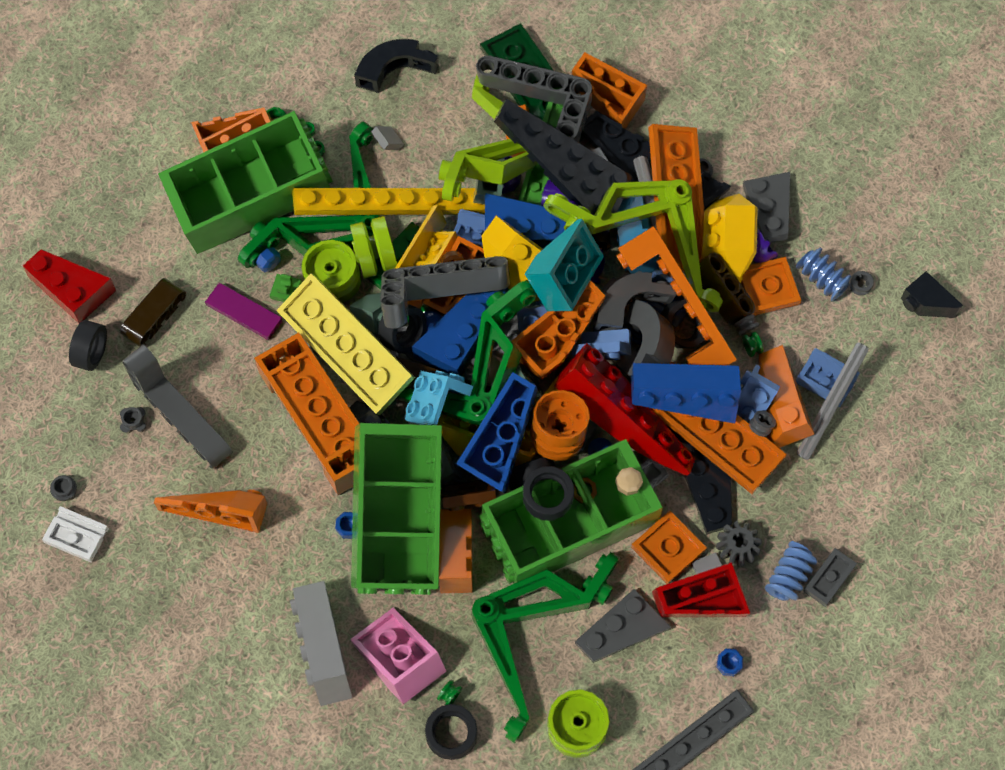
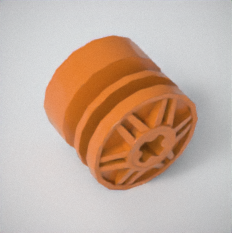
M558 390L543 395L536 402L530 429L531 444L536 452L554 461L567 460L577 455L583 447L590 419L588 407L583 399L575 393Z

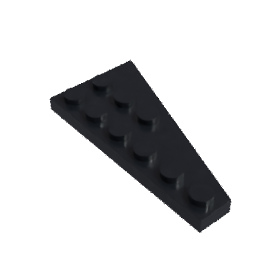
M506 99L502 103L494 123L515 144H520L529 153L527 157L533 163L536 161L545 170L543 173L570 201H575L579 206L587 208L592 215H595L607 190L613 183L631 181L632 175L510 100ZM617 198L611 213L618 212L623 198ZM610 229L602 231L601 234L605 237Z
M595 111L586 119L582 135L595 148L600 147L610 163L632 175L630 182H639L633 163L637 157H647L652 172L650 143L644 140L643 136L631 133L622 128L621 124L598 111ZM705 171L701 172L704 210L731 188L725 182L721 183L713 179L712 175Z
M666 424L695 458L691 473L684 476L706 535L723 530L727 524L732 526L731 477Z

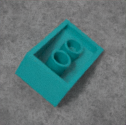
M577 219L535 256L525 272V276L547 311H573L604 256L583 219Z

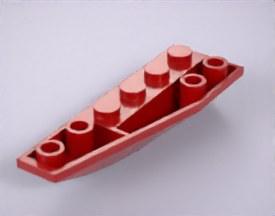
M586 343L561 372L554 387L558 390L575 393L583 399L588 407L590 419L619 441L626 439L630 447L636 452L681 474L689 475L695 461L692 454L683 446L652 408L632 405V391L629 381L617 367L612 366L605 360L597 349L592 348Z

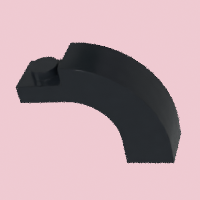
M395 39L381 43L371 49L360 61L354 74L356 87L379 93L385 77L391 71L402 67H410L436 74L439 68L438 55L429 50H419L418 40Z

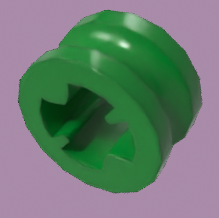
M752 332L751 336H742V342L749 357H753L756 352L758 354L763 353V344L757 332Z
M451 679L443 687L437 700L445 701V705L453 704L463 687H456L454 685L455 682Z

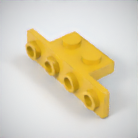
M433 205L395 268L440 263L441 257L451 250L458 236L455 231H443L447 222L439 205Z

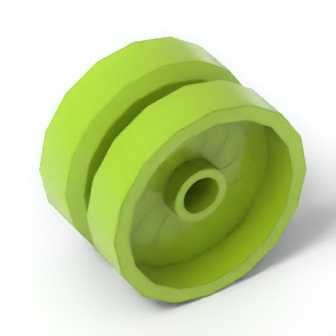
M384 216L371 220L372 236L368 235L366 225L363 222L350 225L354 240L352 241L357 263L361 266L364 279L377 276L376 259H380L383 271L395 269L397 265Z
M336 240L321 241L311 246L303 257L301 265L304 279L312 273L342 303L350 300L358 292L362 282L360 268L355 254L345 243Z
M581 689L567 691L558 696L551 705L547 723L549 739L553 746L566 756L574 758L588 757L598 751L605 742L609 726V715L603 701L592 692ZM574 720H578V723H579V724H582V723H583V725H582V726H576V725H574L573 722H574Z

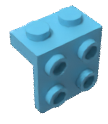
M437 370L435 374L420 371L419 377L414 384L415 389L411 401L406 407L405 420L419 425H437L447 393L453 392L470 396L473 386L464 383V377L453 373L449 375Z

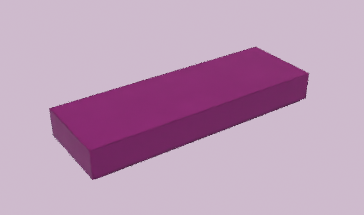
M221 283L217 284L205 301L206 306L268 341L282 322V317Z

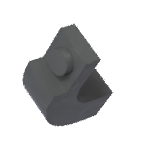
M643 272L627 275L611 285L604 294L606 298L594 315L593 332L622 329L625 307L632 303L633 299L670 304L675 298L676 293L667 282L657 281L653 283L652 273Z
M633 299L623 321L636 333L642 334L641 348L633 363L670 364L675 349V335L672 325L649 304ZM633 364L628 372L630 377H632Z

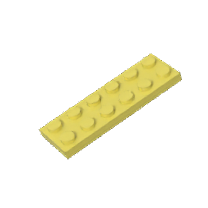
M312 273L276 310L377 415H381L415 378Z

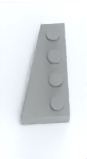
M320 581L293 588L295 599L290 600L293 616H299L300 622H296L295 627L298 639L303 638L305 644L300 646L303 662L308 661L310 669L305 670L308 686L314 685L320 706L351 699L352 694L340 651L341 647L335 629L336 626L325 582Z

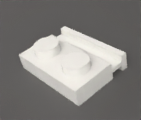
M60 506L57 516L53 518L42 541L83 560L92 562L104 540L105 533L109 530L108 526Z

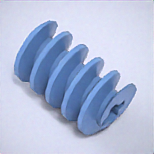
M820 247L806 253L799 260L796 268H803L802 274L805 276L810 274V282L818 281L816 284L818 289L825 287L824 295L829 296L832 294L831 301L833 302L845 292L849 286L851 275L849 274L843 278L841 275L844 268L835 271L834 268L837 262L833 261L828 264L829 254L820 257L822 251Z
M794 541L789 542V548L785 549L784 557L779 560V566L774 570L775 575L770 577V584L765 586V590L769 595L782 601L798 599V595L793 590H803L802 585L798 581L807 582L808 578L803 572L812 573L813 569L808 563L813 565L817 563V559L812 556V552L807 547Z

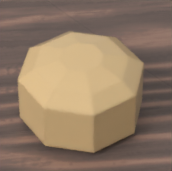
M632 467L621 469L616 477L618 491L626 496L637 494L643 484L641 473Z

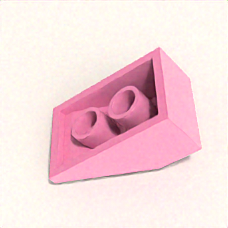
M394 608L350 639L375 673L402 704H405L447 672L438 652Z

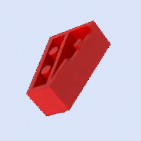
M42 249L22 266L28 278L78 323L85 320L116 291L111 278Z
M732 562L657 587L652 591L661 617H746L751 614Z

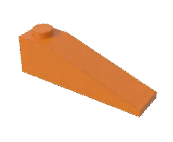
M590 280L573 311H548L511 340L522 354L520 362L530 373L543 379L564 362L605 300L606 296Z
M781 345L759 354V374L780 386L766 410L776 420L775 427L766 438L778 448L815 435L784 346Z
M256 490L156 497L154 500V504L159 511L256 533L260 531L267 508L265 496Z

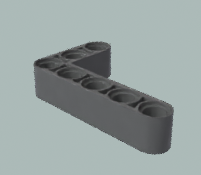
M483 56L478 59L476 63L479 82L483 86L563 105L556 129L563 134L573 135L570 138L579 143L592 104V85L587 79L493 56ZM485 70H492L489 73L484 72ZM510 75L515 76L514 78H507ZM538 81L536 84H531L530 82ZM557 86L563 87L559 90L553 89ZM578 92L586 93L584 95H577ZM572 113H578V114H579L578 116H575V117H574V116H570V114H572Z
M495 256L395 268L385 271L382 274L380 296L385 326L387 328H400L407 324L408 301L508 288L511 281L507 258Z
M141 345L122 361L138 391L141 390L147 401L154 408L157 407L160 410L162 417L171 426L174 425L176 427L177 433L187 443L190 442L193 445V450L204 461L207 460L211 469H214L233 453L225 440L164 377L157 359L145 345Z

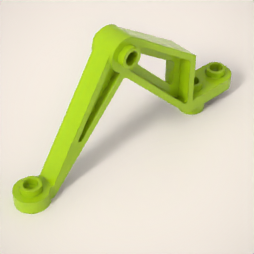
M476 75L472 99L495 120L503 102L489 93L490 87L483 86L478 80V75ZM511 139L457 151L452 161L442 160L439 180L444 181L442 199L453 201L454 197H459L462 182H465L466 177L503 185L538 163L536 161L533 163L527 157L529 154L527 151L506 161H497L526 151L520 144H515Z
M677 179L670 181L613 183L607 190L595 215H592L583 206H576L570 203L561 194L548 195L543 207L550 214L566 222L564 230L577 219H583L591 235L667 213L688 282L707 311H719L723 302L720 294L711 288L702 289L692 189L686 181ZM658 196L659 201L611 213L617 198Z

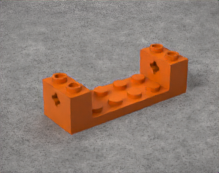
M654 226L618 248L620 254L616 255L617 259L624 269L629 267L631 271L658 255L660 259L656 263L663 274L669 273L673 281L670 283L672 289L678 297L683 295L687 302L683 305L692 319L696 317L701 324L697 326L704 340H711V342L686 356L685 358L688 362L686 364L730 365L737 360Z
M298 332L256 356L254 359L258 372L272 394L276 393L322 464L327 480L336 494L340 495L353 487L355 426L359 422Z

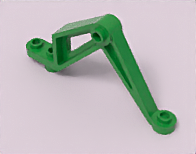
M366 122L359 123L349 136L354 188H371L358 149L363 145L367 146L370 144L374 137L371 132L373 127ZM380 215L273 218L267 225L261 221L252 228L250 232L252 240L240 251L238 262L246 268L257 266L256 260L259 255L267 248H275L279 244L280 238L304 256L311 246L319 242L310 243L300 233L351 231L350 225L363 222L366 225L368 235L372 236L371 220L380 217ZM352 234L327 239L343 242L353 249L352 241L354 240Z
M528 280L518 283L506 294L501 291L495 292L487 299L486 305L488 308L482 312L471 381L473 386L471 395L447 393L441 414L480 426L512 372L515 373L522 354L501 328V325L513 319L518 311L535 300L536 292ZM494 342H497L504 351V355L491 390L487 393L485 391ZM405 388L396 399L409 403L414 389Z
M610 552L608 556L602 554L595 566L598 569L595 576L589 575L581 588L584 592L549 570H545L489 595L480 597L474 602L472 606V619L519 713L517 718L511 716L503 729L507 732L505 738L511 742L516 743L530 718L504 624L589 609L594 600L604 605L614 588L606 583L620 559L614 553ZM544 587L561 597V599L509 609L505 607V603Z

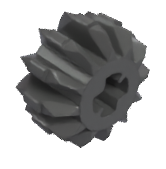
M738 521L734 522L733 528L728 524L725 525L724 532H719L717 536L720 542L716 544V549L722 550L720 558L725 559L729 556L728 563L732 562V564H734L735 560H738L740 567L744 566L745 560L752 564L755 560L754 556H759L761 552L758 546L761 545L762 539L755 538L758 533L757 529L749 531V523H745L742 528ZM737 540L743 542L741 548L735 546Z

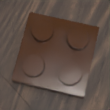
M483 480L448 484L440 487L443 509L449 508L450 511L461 510L465 508L464 505L475 504L476 507H482V504L496 498L494 487Z

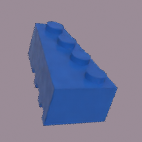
M485 193V230L497 215L543 249L565 231L564 225L566 222L550 214L541 205Z
M508 288L466 294L412 346L413 358L449 375L453 373L462 376L466 362L472 359L476 353L482 312L488 308L486 305L487 299L495 292L501 291L506 294Z
M633 363L631 377L632 405L735 424L741 394L739 366Z
M512 372L456 464L506 494L539 389L534 384Z

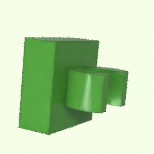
M277 274L269 295L270 299L285 302L302 283L301 279L285 274Z

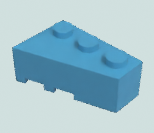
M643 196L622 200L618 212L645 205ZM649 218L617 227L618 234L616 237L619 247L650 229ZM656 255L632 271L629 267L624 270H629L631 274L637 273L639 270L642 273H652L655 269L660 271L656 263L659 257Z

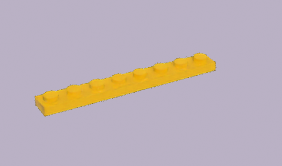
M293 188L292 192L294 215H428L433 205H439L443 215H458L460 209L485 214V205L473 203L475 188H461L459 197H454L453 201L442 199L443 188Z

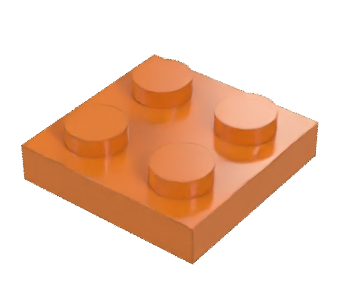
M786 257L752 264L742 276L741 285L755 305L754 315L800 305L801 298Z
M668 511L631 545V548L666 584L671 583L707 549L671 511Z

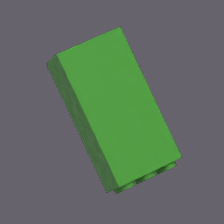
M295 111L158 173L182 230L197 254L252 230L258 222L268 223L273 218L281 217L293 211V188H330L329 183L333 182L304 118L298 119Z
M360 423L355 426L351 588H358L357 593L377 594V589H384V594H404V589H411V594L431 595V589H438L442 425Z
M626 439L561 468L570 476L572 483L576 486L577 494L583 500V503H580L574 499L570 510L561 518L553 521H543L529 513L523 502V486L482 504V514L479 515L481 530L486 538L491 537L493 544L491 546L492 552L497 561L502 559L505 568L503 569V574L509 584L517 583L545 570L555 572L653 526L660 519L663 507ZM632 467L641 473L643 484L637 494L626 496L618 491L616 477L621 469ZM582 478H589L596 483L597 495L594 499L591 496L592 487L585 484ZM544 479L534 486L532 496L539 506L554 508L563 501L564 489L559 482L552 479Z

